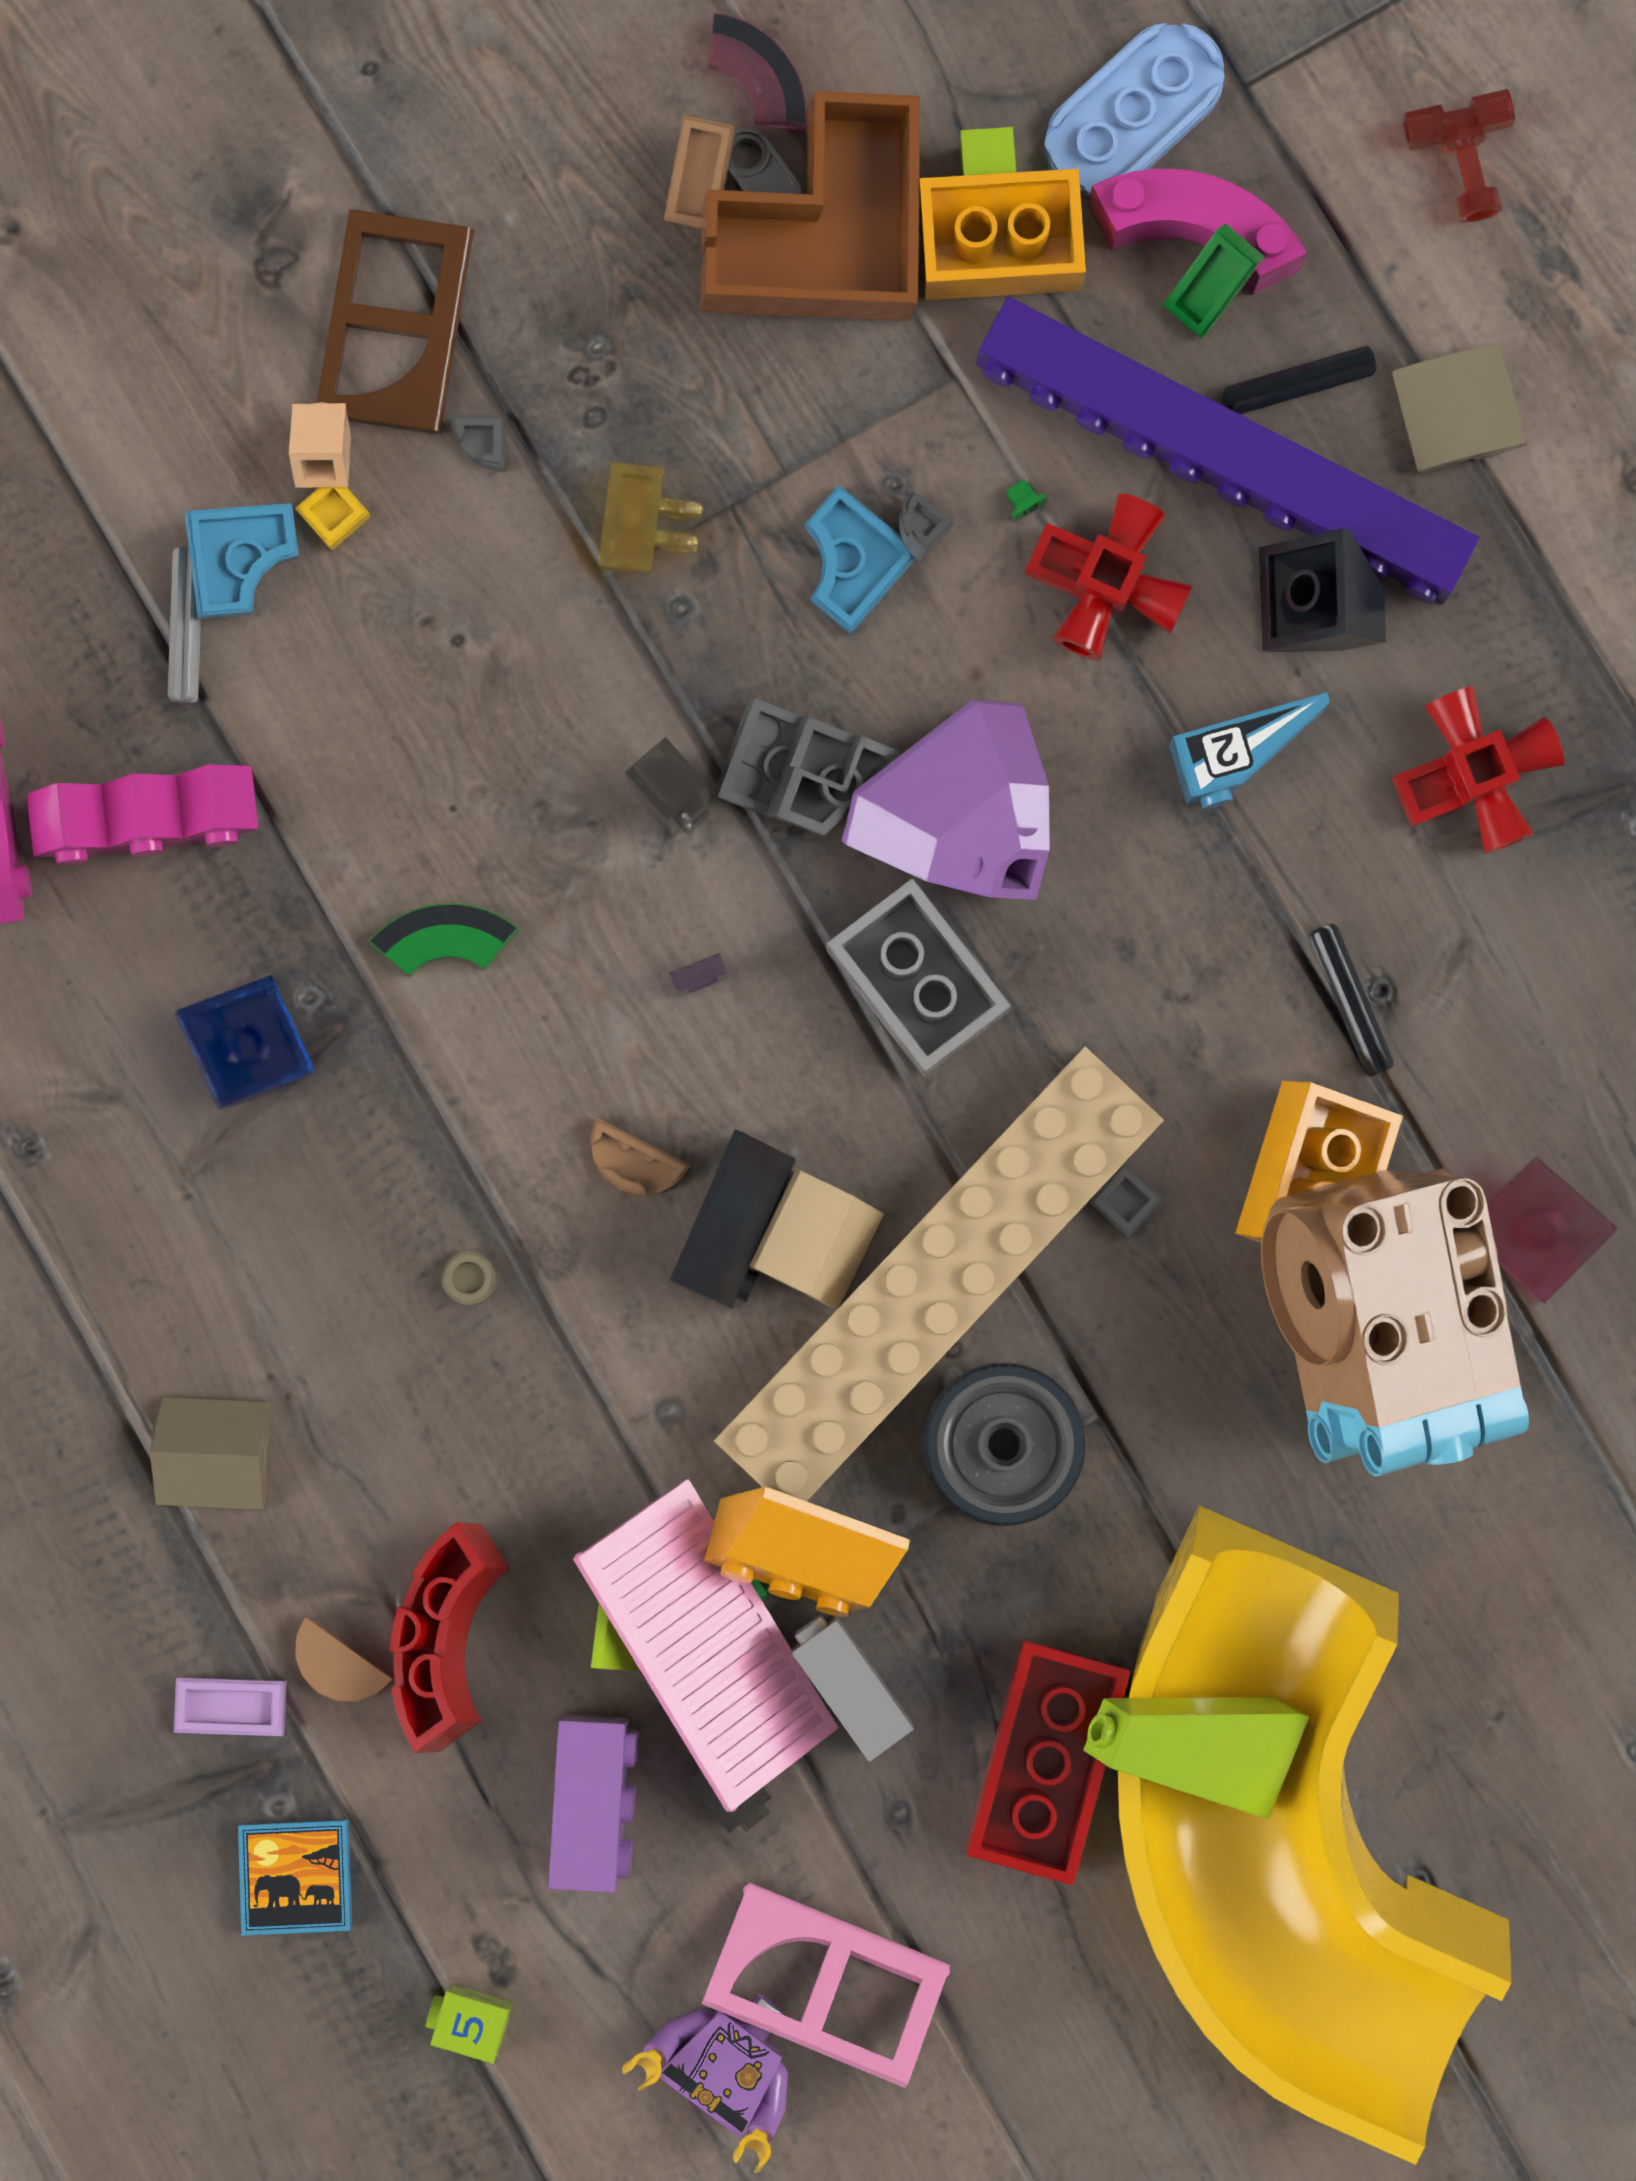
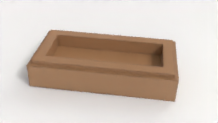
M689 114L683 115L664 221L702 229V208L707 190H724L736 124Z

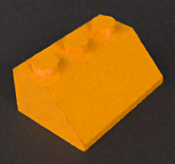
M1079 168L920 178L921 250L925 300L1082 291L1086 266Z
M1282 1081L1235 1234L1261 1243L1270 1208L1278 1199L1380 1170H1387L1403 1116L1311 1082Z
M762 1487L720 1499L704 1561L722 1567L720 1574L728 1579L744 1583H751L755 1579L769 1584L768 1592L775 1596L790 1600H799L803 1596L816 1601V1609L820 1612L837 1617H847L850 1611L871 1607L907 1552L910 1540L769 1487Z

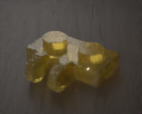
M611 462L598 561L599 570L652 576L655 546L671 551H696L698 546L697 537L684 532L657 530L659 514L686 521L700 519L702 506L689 501L662 498L664 468Z

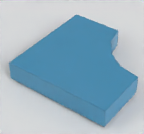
M838 485L805 523L806 531L818 544L823 561L821 581L811 597V602L852 635L916 558L907 549L897 532Z
M292 503L186 511L184 515L198 619L251 615L253 612L254 591L261 577L276 564L294 560L299 555Z

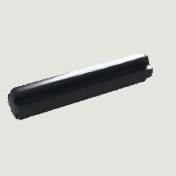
M1363 346L1236 383L1224 389L1223 400L1225 407L1238 414H1244L1370 377L1377 370L1376 359L1372 349L1369 346Z
M1328 924L1314 930L1310 934L1309 939L1365 1073L1368 1076H1375L1391 1069L1394 1066V1060L1338 926Z

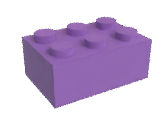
M565 1713L558 1722L548 1889L615 1893L621 1879L629 1878V1873H631L633 1839H623L624 1823H632V1818L635 1816L636 1784H626L627 1767H635V1763L638 1762L640 1730L630 1729V1716Z

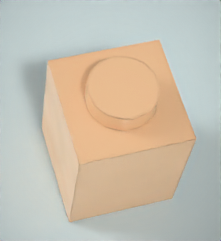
M346 403L292 404L289 458L295 488L348 487L351 433Z

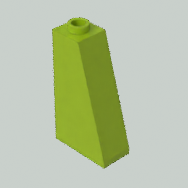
M1274 1697L1104 1698L1098 1714L1089 1725L1088 1739L1083 1750L1109 1768L1269 1819L1309 1716Z

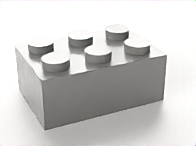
M913 878L827 943L828 954L923 1077L1008 1014L1011 1008L1005 997Z

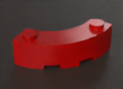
M456 1522L443 1533L428 1549L412 1574L415 1575V1578L409 1587L402 1607H397L389 1651L394 1652L395 1687H391L397 1716L414 1753L441 1752L482 1721L475 1709L467 1684L465 1670L467 1637L472 1619L481 1600L498 1578L510 1569L482 1524Z

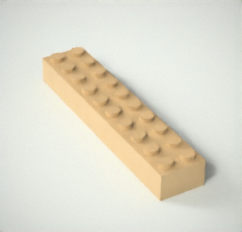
M1084 1047L723 1430L714 1442L762 1487H769L807 1502L1156 1130L1164 1119L1087 1047Z

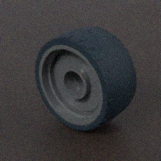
M1015 1363L987 1364L971 1369L955 1378L934 1401L925 1422L922 1441L923 1457L928 1475L942 1498L964 1516L980 1523L995 1526L1025 1524L1041 1518L1054 1510L1074 1488L1083 1467L1086 1448L1081 1416L1067 1392L1048 1375L1034 1368ZM1000 1428L1011 1430L1018 1440L1016 1453L1007 1460L996 1459L988 1449L990 1435Z

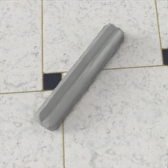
M184 546L174 549L172 559L168 697L172 702L187 704L194 703L198 699L201 619L197 617L189 547Z

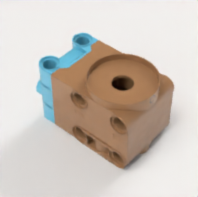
M1444 1168L1426 1173L1380 1170L1371 1174L1284 1196L1271 1206L1261 1241L1263 1280L1275 1320L1285 1340L1295 1353L1308 1418L1309 1440L1315 1455L1320 1461L1329 1463L1360 1453L1366 1469L1376 1477L1422 1463L1441 1465L1462 1461L1473 1456V1448L1524 1434L1527 1431L1529 1414L1522 1395L1507 1318V1305L1498 1264L1497 1248L1493 1238L1486 1197L1483 1189L1476 1181L1468 1178L1453 1177Z

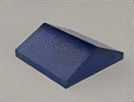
M272 975L181 1008L174 1013L218 1110L259 1099L315 1072Z

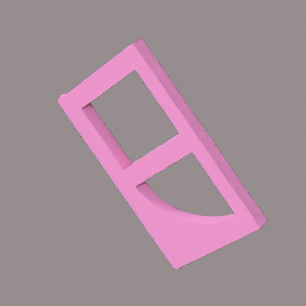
M749 1882L743 1888V1898L701 2004L906 2088L945 1979L950 1974V1965ZM798 1941L814 1942L829 1946L801 2022L730 1993L742 1971L759 1955L771 1948ZM850 1955L919 1983L892 2060L822 2031Z

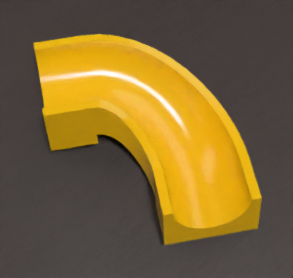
M1199 1505L1156 1595L1153 1612L1139 1645L1128 1698L1274 1697L1308 1715L1309 1720L1269 1819L1118 1771L1119 1820L1126 1867L1137 1909L1155 1956L1177 1997L1204 2035L1237 2070L1273 2098L1302 2114L1416 2165L1425 2149L1428 2122L1440 2081L1466 2023L1486 1995L1502 2001L1512 1983L1509 1919L1410 1875L1406 1876L1401 1886L1395 1883L1381 1870L1372 1858L1356 1825L1345 1782L1344 1758L1351 1737L1398 1645L1399 1593Z

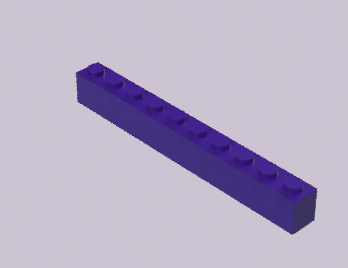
M1009 296L1006 297L978 350L976 365L983 368L982 374L993 383L1002 387H1010L1012 383L1030 393L1028 396L1030 400L1038 406L1049 411H1056L1058 407L1077 417L1075 421L1079 426L1093 434L1103 435L1105 431L1123 440L1122 446L1130 453L1143 459H1150L1151 456H1154L1170 464L1169 470L1177 477L1190 483H1197L1198 480H1201L1217 488L1216 494L1229 504L1237 507H1244L1245 504H1248L1264 512L1263 518L1278 529L1292 531L1295 528L1309 536L1342 528L1349 529L1377 578L1385 580L1389 576L1406 585V593L1421 602L1433 604L1434 600L1444 604L1452 593L1480 539L1479 536Z

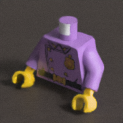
M757 1994L752 2001L755 2004L784 2015V2012L777 2005L761 1994ZM699 2008L667 2021L647 2043L642 2053L637 2054L624 2063L622 2067L624 2075L631 2071L636 2064L645 2069L646 2080L638 2087L639 2091L645 2090L660 2078L740 2139L747 2131L748 2135L741 2140L733 2152V2160L736 2164L741 2158L744 2149L748 2148L754 2150L759 2156V2163L754 2173L760 2172L771 2155L769 2143L773 2141L786 2110L788 2071L781 2062L783 2050L767 2038L771 2032L720 2011Z

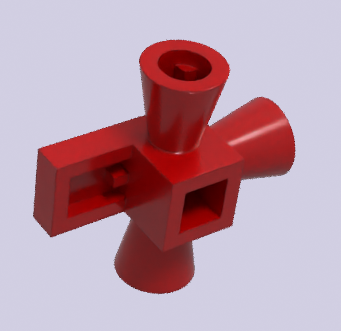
M1118 494L1108 538L1098 534L1094 543L1048 522L1046 523L1024 574L1080 599L1052 637L1056 644L1080 657L1100 661L1111 614L1121 617L1126 604H1129L1171 634L1193 585L1140 574L1147 558L1146 555L1140 552L1165 519L1166 515L1162 510L1141 498L1129 494Z
M1474 686L1451 692L1425 705L1424 708L1452 749L1441 758L1397 774L1391 779L1411 828L1475 803L1484 854L1496 852L1533 836L1535 833L1506 791L1511 789L1520 780L1519 774L1564 766L1563 749L1549 719L1544 716L1505 741L1501 730L1483 736Z

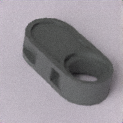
M739 128L735 131L732 152L738 145L750 143L755 145L762 154L760 162L756 166L745 169L738 167L730 157L727 175L739 191L802 194L797 179L769 140L760 131L753 128Z

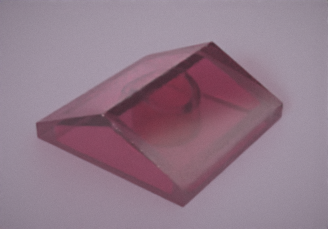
M1535 1156L1510 1179L1487 1204L1493 1238L1497 1248L1498 1264L1543 1304L1618 1229L1615 1224L1538 1156Z

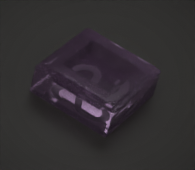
M717 953L670 972V976L678 996L684 997L726 980L727 971L720 954Z

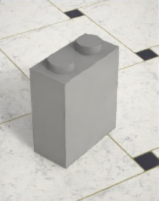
M820 1614L795 1632V1638L799 1643L792 1647V1655L869 1762L914 1730L910 1718L837 1616L826 1622Z

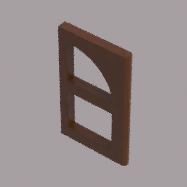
M349 209L317 403H346L348 421L425 432L432 435L441 433L474 229L468 226ZM363 236L443 248L433 315L352 303ZM348 327L428 339L426 348L417 364L394 384L366 394H337Z

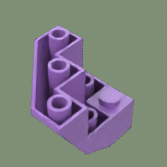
M972 699L854 791L842 841L856 850L927 882L993 898L1036 900L1050 851L1049 784L1024 707L1019 703Z

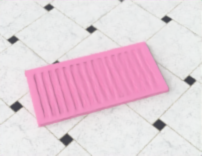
M686 1479L585 1551L577 1553L573 1560L726 1812H733L741 1803L839 1727L807 1674L792 1655L790 1646L752 1583L728 1579L720 1574L722 1567L704 1561L714 1520L689 1479Z

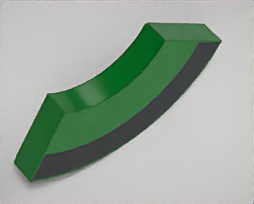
M456 903L436 904L421 907L397 917L381 928L368 942L408 976L412 977L420 968L442 959L466 960L486 971L520 930L507 919L483 908Z

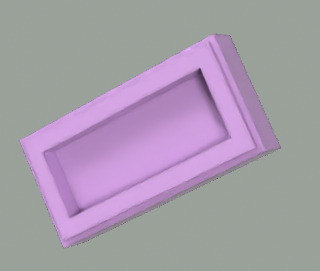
M177 1677L173 1733L283 1736L285 1732L287 1680Z

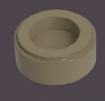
M465 1251L454 1255L448 1260L442 1272V1284L445 1292L452 1300L463 1305H477L486 1301L494 1292L497 1283V1274L492 1262L484 1255L473 1251Z

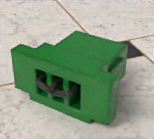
M1025 479L1006 490V496L1015 509L1011 512L1014 522L1031 514L1047 502L1045 493L1038 496Z

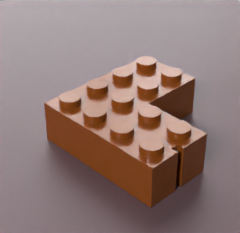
M814 91L808 110L807 194L707 190L702 208L701 256L704 257L701 265V312L910 321L918 304L920 96Z

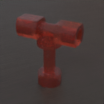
M1508 89L1474 96L1470 101L1469 107L1444 112L1440 104L1406 112L1404 115L1403 127L1410 151L1443 143L1445 152L1456 153L1465 188V193L1456 199L1462 222L1481 221L1493 217L1503 210L1498 188L1486 187L1477 146L1485 141L1484 133L1513 126L1515 112Z

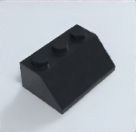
M735 1129L670 1281L679 1287L731 1309L734 1308L737 1299L747 1303L759 1273L750 1270L751 1267L749 1265L794 1174L793 1168L796 1164V1159Z

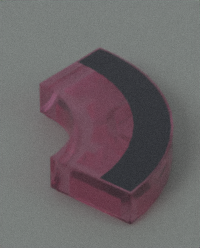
M714 13L708 69L730 76L744 88L753 105L754 125L806 131L807 108L803 85L793 62L773 38L753 24L729 15Z

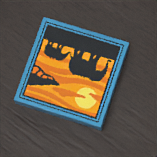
M349 1819L241 1823L238 1825L241 1936L350 1931L353 1928Z

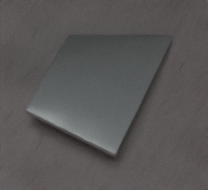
M749 697L713 797L780 822L820 835H826L843 818V814L850 809L854 791L904 752L862 735H853L811 717L800 716L758 698Z

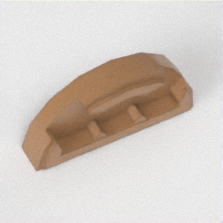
M596 1117L590 1136L593 1159L602 1176L619 1190L639 1196L659 1194L677 1185L691 1169V1165Z
M308 1616L304 1617L296 1635L295 1658L302 1677L317 1693L335 1701L358 1702L380 1693L394 1679L393 1676Z

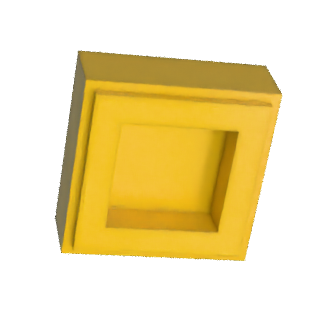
M319 487L295 508L297 513L331 551L371 517L368 510L347 487Z

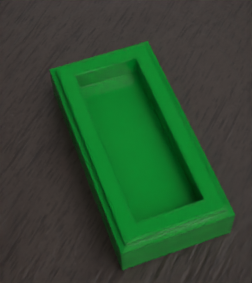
M1224 223L1216 230L1162 305L1202 339L1212 330L1264 260L1265 256L1229 225Z

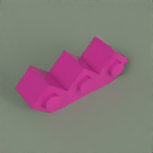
M207 764L179 775L130 774L104 784L55 783L27 793L33 857H55L56 865L61 866L88 862V856L131 851L132 856L157 855L163 853V847L206 842L208 847L230 846L238 843V835L259 829L252 766Z

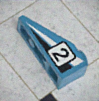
M1322 693L1173 736L1169 748L1186 805L1200 802L1202 809H1210L1233 801L1231 793L1237 792L1324 712L1330 703L1328 693Z

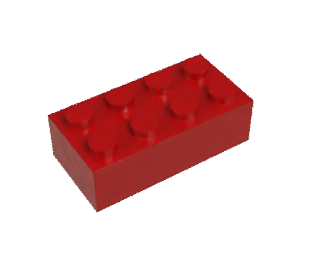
M1021 1638L965 1846L967 1856L1074 1886L1106 1766L1083 1750L1088 1739V1728L1092 1719L1098 1714L1104 1698H1124L1131 1673L1128 1668Z

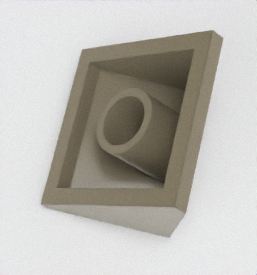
M162 1397L150 1448L156 1505L265 1510L271 1402Z

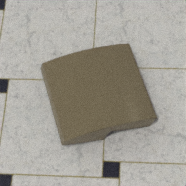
M1500 343L1447 354L1391 371L1416 467L1422 475L1472 458L1480 461L1528 445Z

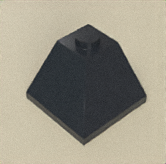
M1342 528L1259 547L1263 651H1344L1386 642L1384 588L1349 529Z

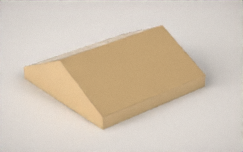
M795 1169L749 1266L837 1310L845 1297L884 1213L855 1196L801 1170Z

